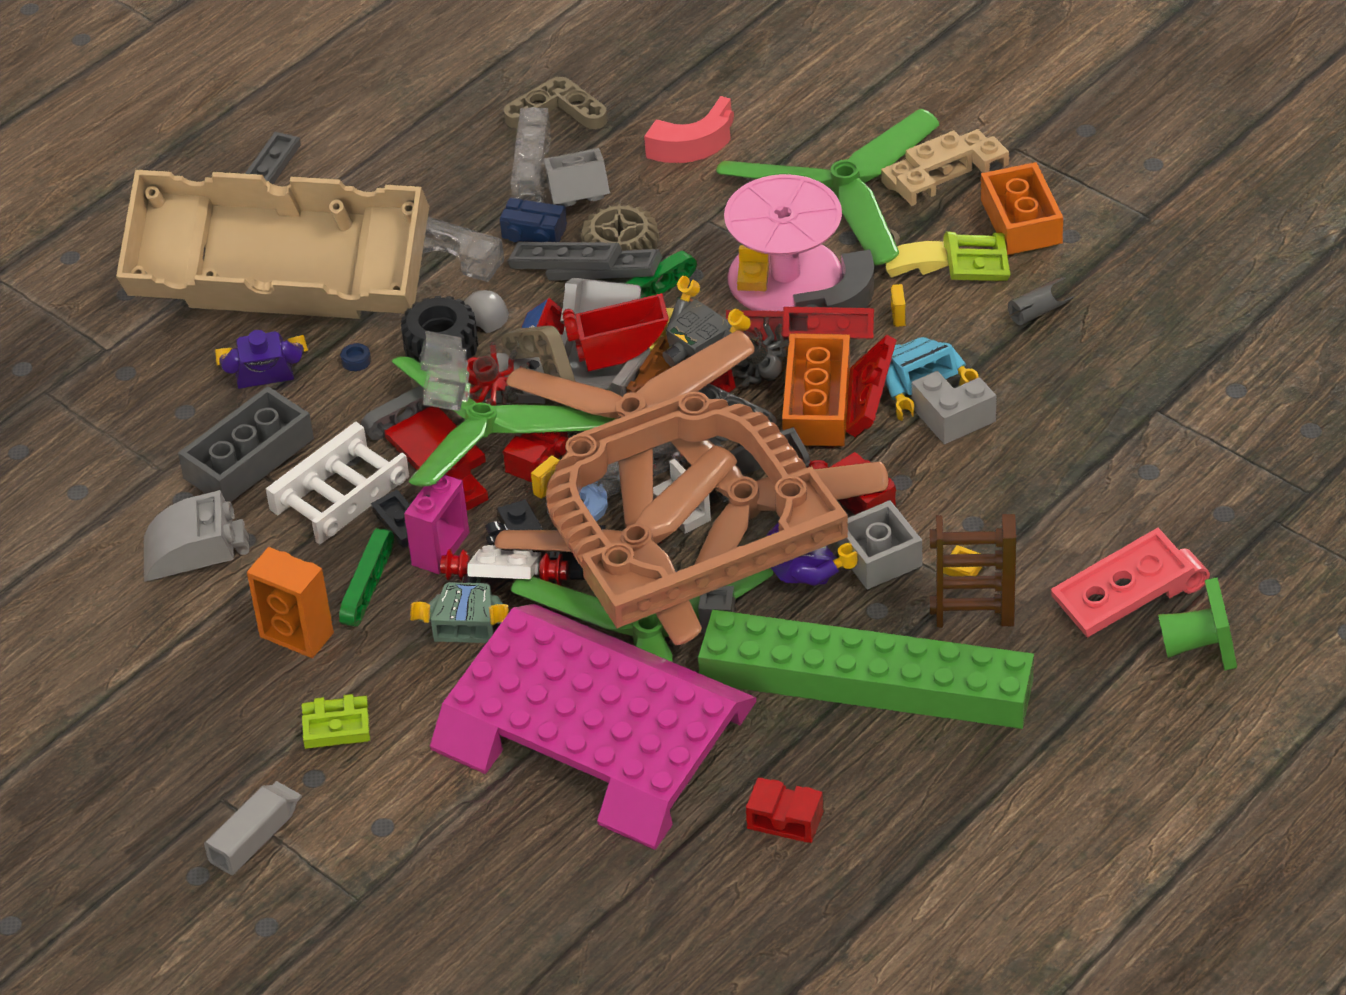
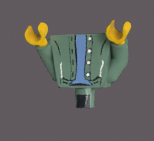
M465 574L462 577L461 583L449 582L445 584L441 594H437L429 603H411L410 621L417 619L424 623L431 621L434 642L487 643L494 634L495 623H502L509 613L508 605L502 603L498 596L491 595L490 585L480 583V577H470L468 574Z

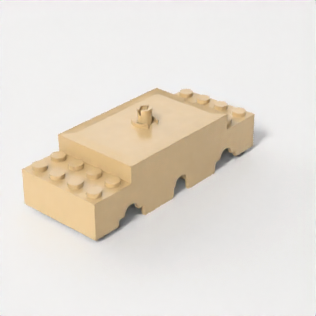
M135 170L116 278L128 296L185 299L189 308L360 319L361 311L404 314L408 308H412V304L416 300L429 204L422 187L385 185V188H377L373 192H364L356 189L354 186H345L340 179L290 177V185L276 186L266 181L262 175L213 172L212 178L205 177L204 181L195 182L187 180L183 176H174L171 172ZM204 248H206V249H205L204 260H203V259H202V258H203V252H204Z

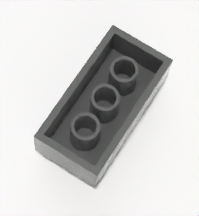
M267 386L178 452L183 479L205 494L220 490L225 501L232 502L314 439L310 414Z

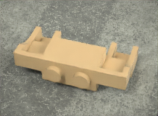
M979 129L959 136L953 130L906 150V159L881 169V182L888 190L898 192L913 206L916 204L917 193L926 191L930 197L935 196L937 185L972 171V162L983 173L990 172V163L995 160L1003 167L1008 166L1009 151L994 136L986 138Z

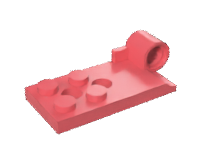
M1156 528L1053 587L1051 594L1053 599L1088 638L1164 593L1170 599L1182 591L1187 594L1197 592L1205 585V580L1209 579L1210 573L1189 549L1178 550L1159 528ZM1125 578L1131 580V582L1125 586H1119L1115 584V582L1119 579ZM1094 594L1104 596L1100 601L1093 602L1088 600Z

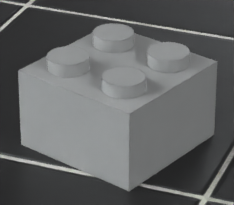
M599 148L543 159L549 191L554 205L571 206L576 204V200L585 198L588 201H597L603 199L605 194H610L605 164Z
M891 500L849 517L848 537L836 542L837 552L842 544H852L853 552H857L858 562L851 570L867 590L922 567V539Z

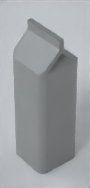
M277 781L273 785H262L204 843L209 862L226 873L234 875L292 817L297 802L302 798V795Z

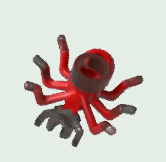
M491 342V357H472L463 363L465 377L469 384L474 387H469L463 381H451L450 383L454 387H461L468 394L466 396L473 399L476 403H482L491 389V398H487L485 403L496 406L497 391H501L502 404L512 405V402L519 399L516 393L524 394L522 390L506 384L508 378L506 376L514 371V359L517 351L513 350L510 354L507 370L499 372L496 344ZM526 362L519 368L527 369L529 368V363ZM480 389H483L479 397L476 394H474Z

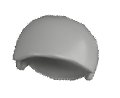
M479 290L473 292L464 300V304H468L472 308V312H474L476 326L481 327L486 333L501 328L508 320L509 312L505 302L496 292Z

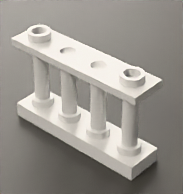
M354 422L265 488L269 509L276 515H279L287 508L292 507L312 521L315 542L320 545L368 509L372 502L382 498L409 478L407 457L404 453H401L390 462L367 447L364 427ZM359 456L377 468L378 471L366 479L346 464ZM337 473L355 485L356 488L344 496L324 481ZM315 490L334 504L321 513L301 498L310 491Z

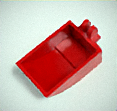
M662 293L577 314L572 309H565L562 314L568 341L575 340L579 361H586L588 372L623 364L639 356L654 344L669 320Z

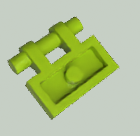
M346 694L344 698L325 700L324 697L314 698V702L302 703V727L305 749L370 741L367 695L354 697V694Z

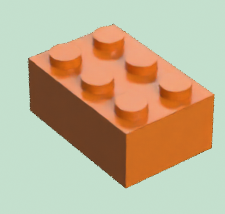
M1037 162L981 173V202L996 233L1004 234L1007 255L1063 244L1064 217Z
M268 547L247 571L259 636L313 659L334 633L323 570L312 562L303 561L291 556L287 552H281Z

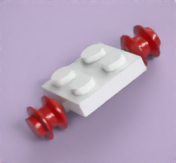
M487 545L479 549L471 560L464 549L459 556L453 555L452 550L448 549L447 555L441 556L440 571L441 574H446L447 580H450L452 575L456 574L459 575L461 581L465 574H468L470 577L531 579L535 574L545 581L556 579L557 584L561 586L562 580H567L569 564L568 561H563L562 554H559L557 560H550L548 553L541 559V552L515 549L513 551H505L496 548L495 545Z

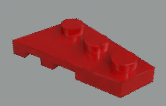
M889 335L882 338L850 367L846 432L854 437L858 436L864 429H869L875 421L897 341Z

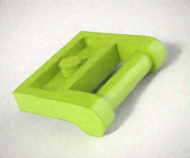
M945 232L943 242L944 248L947 250L951 280L1008 281L1010 269L1003 233H993L991 236L957 235L956 232ZM958 246L992 247V249H959Z

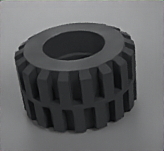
M435 296V298L429 299L427 297L422 299V302L412 304V308H408L404 312L405 316L401 319L406 357L417 360L428 369H433L437 372L441 370L447 372L452 368L458 369L463 367L462 364L476 354L478 337L475 315L472 312V308L468 304L465 305L463 300H454V297L451 296L446 298Z

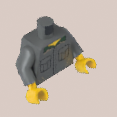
M682 276L678 280L677 287L683 293L681 298H677L666 329L669 348L663 352V358L668 365L673 367L738 330H747L751 325L750 319L739 309H733L729 313L727 320L697 299H694L692 302L689 301L690 297L696 296L699 293L700 285L695 280H692L689 288H687L690 280L688 277Z

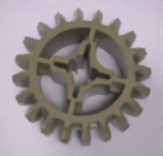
M619 203L616 207L607 205L605 210L597 208L596 214H589L588 220L584 221L581 233V242L619 243L622 251L657 249L659 239L655 218L651 216L650 211H643L641 206L633 208L631 203L627 206H621Z

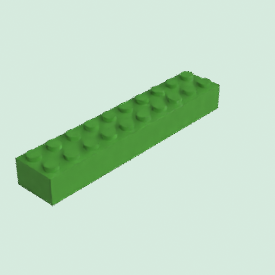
M713 609L698 656L700 674L737 689L1023 729L1034 673L1033 653Z

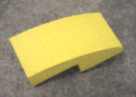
M923 241L897 246L899 254L896 258L886 263V270L892 278L916 268L920 270L922 275L949 266L944 242Z

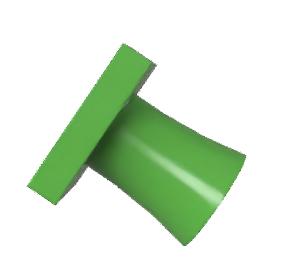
M1218 578L1205 580L1210 608L1184 613L1158 614L1168 659L1189 650L1218 643L1224 670L1237 668L1230 627Z

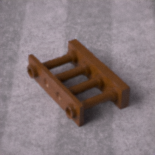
M1002 514V528H995V531L943 532V515H936V529H930V549H936V595H930V615H936L937 628H943V611L994 610L995 614L1001 613V627L1014 626L1017 539L1015 514ZM996 544V547H1001V550H995V553L943 554V545ZM943 567H995V570H1001V572H995V576H943ZM943 589H995V592H1000V594H994V597L943 598Z

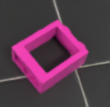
M444 475L436 484L424 486L405 511L404 517L412 566L440 574L441 556L447 555L448 549H451L454 555L470 533L462 480Z

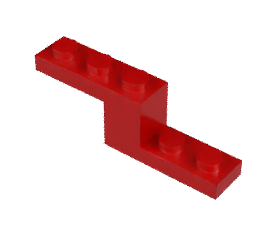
M783 307V311L740 310L750 319V327L741 332L749 336L751 342L752 340L754 342H763L767 339V333L763 328L765 324H769L774 333L775 339L772 342H777L778 332L781 333L784 342L789 341V334L850 335V339L874 340V308ZM726 310V319H727V320H728V315H729V313H730L732 310Z

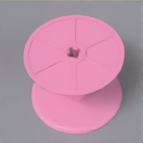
M781 174L753 180L739 188L730 197L724 211L725 224L730 234L745 247L760 253L769 254L767 291H737L739 254L733 260L728 272V285L733 296L742 305L753 311H783V307H793V294L828 289L843 279L842 266L839 259L830 249L822 245L838 229L842 217L840 201L830 188L808 177Z

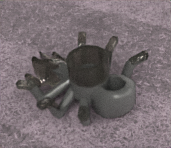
M764 317L763 328L768 337L763 342L761 341L763 334L758 328H754L758 337L751 332L743 331V333L750 337L755 351L745 361L737 364V366L746 368L749 365L747 372L740 370L732 371L733 377L745 378L741 384L742 387H747L749 383L760 384L761 376L767 381H774L784 371V362L778 357L788 356L786 347L790 341H784L781 335L783 326L779 323L775 329L777 342L769 345L775 339L774 333L769 326V317ZM777 348H780V350H781V351H772V350L777 349ZM755 369V377H751Z

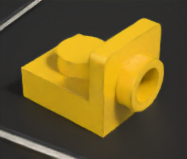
M740 245L737 291H767L769 254L760 253Z

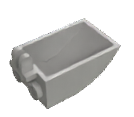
M220 490L183 499L167 507L149 524L144 535V582L234 560L233 548H236L237 552L241 555L249 553V535L245 529V523L243 519L232 521L235 518L233 506L230 501H225Z

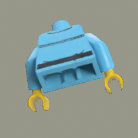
M920 337L903 345H895L885 384L892 399L897 401L896 416L900 421H903L902 410L904 409L909 410L912 417H914V401L905 397L906 394L912 395V381L938 370L945 379L959 374L960 380L958 385L961 386L977 379V371L965 368L966 363L951 344Z

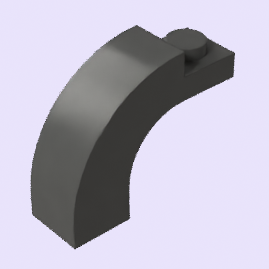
M870 249L841 254L843 279L828 289L793 294V307L866 308L874 294V261Z

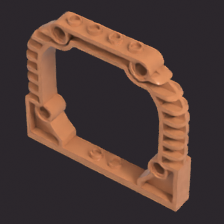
M693 391L570 437L565 446L566 454L556 465L555 472L548 481L546 491L547 510L552 523L565 540L570 551L574 554L577 562L583 568L584 579L616 628L848 537V515L813 467L806 468L803 460L798 457L795 449L790 446L788 440L775 423L770 422L763 413L753 412L752 408L747 405L734 404L728 406L726 400L708 399L701 392ZM715 436H721L740 443L753 455L775 486V510L780 517L778 521L779 532L744 546H739L716 557L708 558L703 562L670 575L667 574L663 566L651 565L634 559L633 549L629 545L624 543L612 544L580 498L582 487L600 480L607 472L609 464L677 438L689 442H699Z

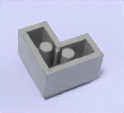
M938 370L912 381L914 411L943 444L996 422V394L980 377L956 388H953Z

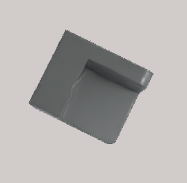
M723 586L700 595L698 611L699 622L702 627L701 634L706 633L712 609L736 613L734 586Z

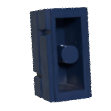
M510 197L506 204V209L503 210L500 216L501 236L503 239L513 242H560L561 236H563L567 228L566 209L560 205Z

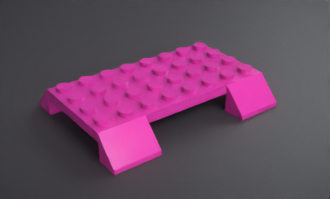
M530 604L511 609L443 701L430 743V749L486 774L503 751L501 735L608 782L609 784L597 820L598 825L656 850L673 825L670 809L729 722L741 725L757 700L756 697L541 606Z

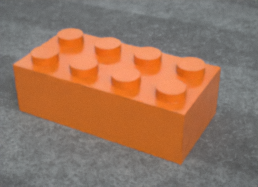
M789 334L790 343L788 345L782 428L786 430L794 427L804 445L845 446L850 374V335Z

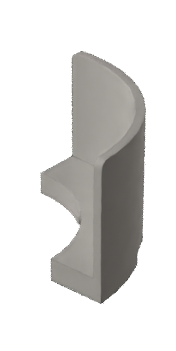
M571 278L565 283L562 314L565 309H572L577 314L640 299L641 287L634 284ZM561 314L560 322L564 324L563 315ZM564 328L561 337L575 381L605 390H612L611 382L627 362L588 372L586 361H579L575 340L568 341L566 329Z

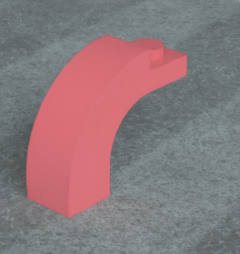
M720 96L708 115L695 123L680 125L656 119L644 136L646 158L666 163H687L707 158L720 151L731 140L730 126L734 120V112L731 111V99Z

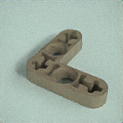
M555 77L508 103L504 107V118L507 126L521 128L559 107L585 127L600 129L607 124V110L602 103L565 77ZM544 101V103L541 104H533L532 102ZM575 101H581V102H583L582 104H577V105L571 104L572 102H575Z
M554 326L519 328L503 335L502 345L510 358L539 357L545 374L575 381L562 337ZM554 402L555 406H566V405H563V404Z

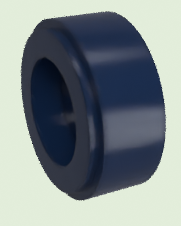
M354 343L347 345L340 353L342 366L349 371H361L371 363L370 350L363 344Z

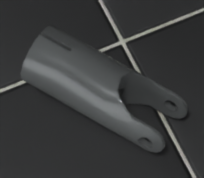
M1066 277L1054 279L1009 301L1008 312L1010 315L1020 311L1010 316L1017 325H1023L1072 300L1075 296L1063 301H1057L1052 296V286L1066 279Z

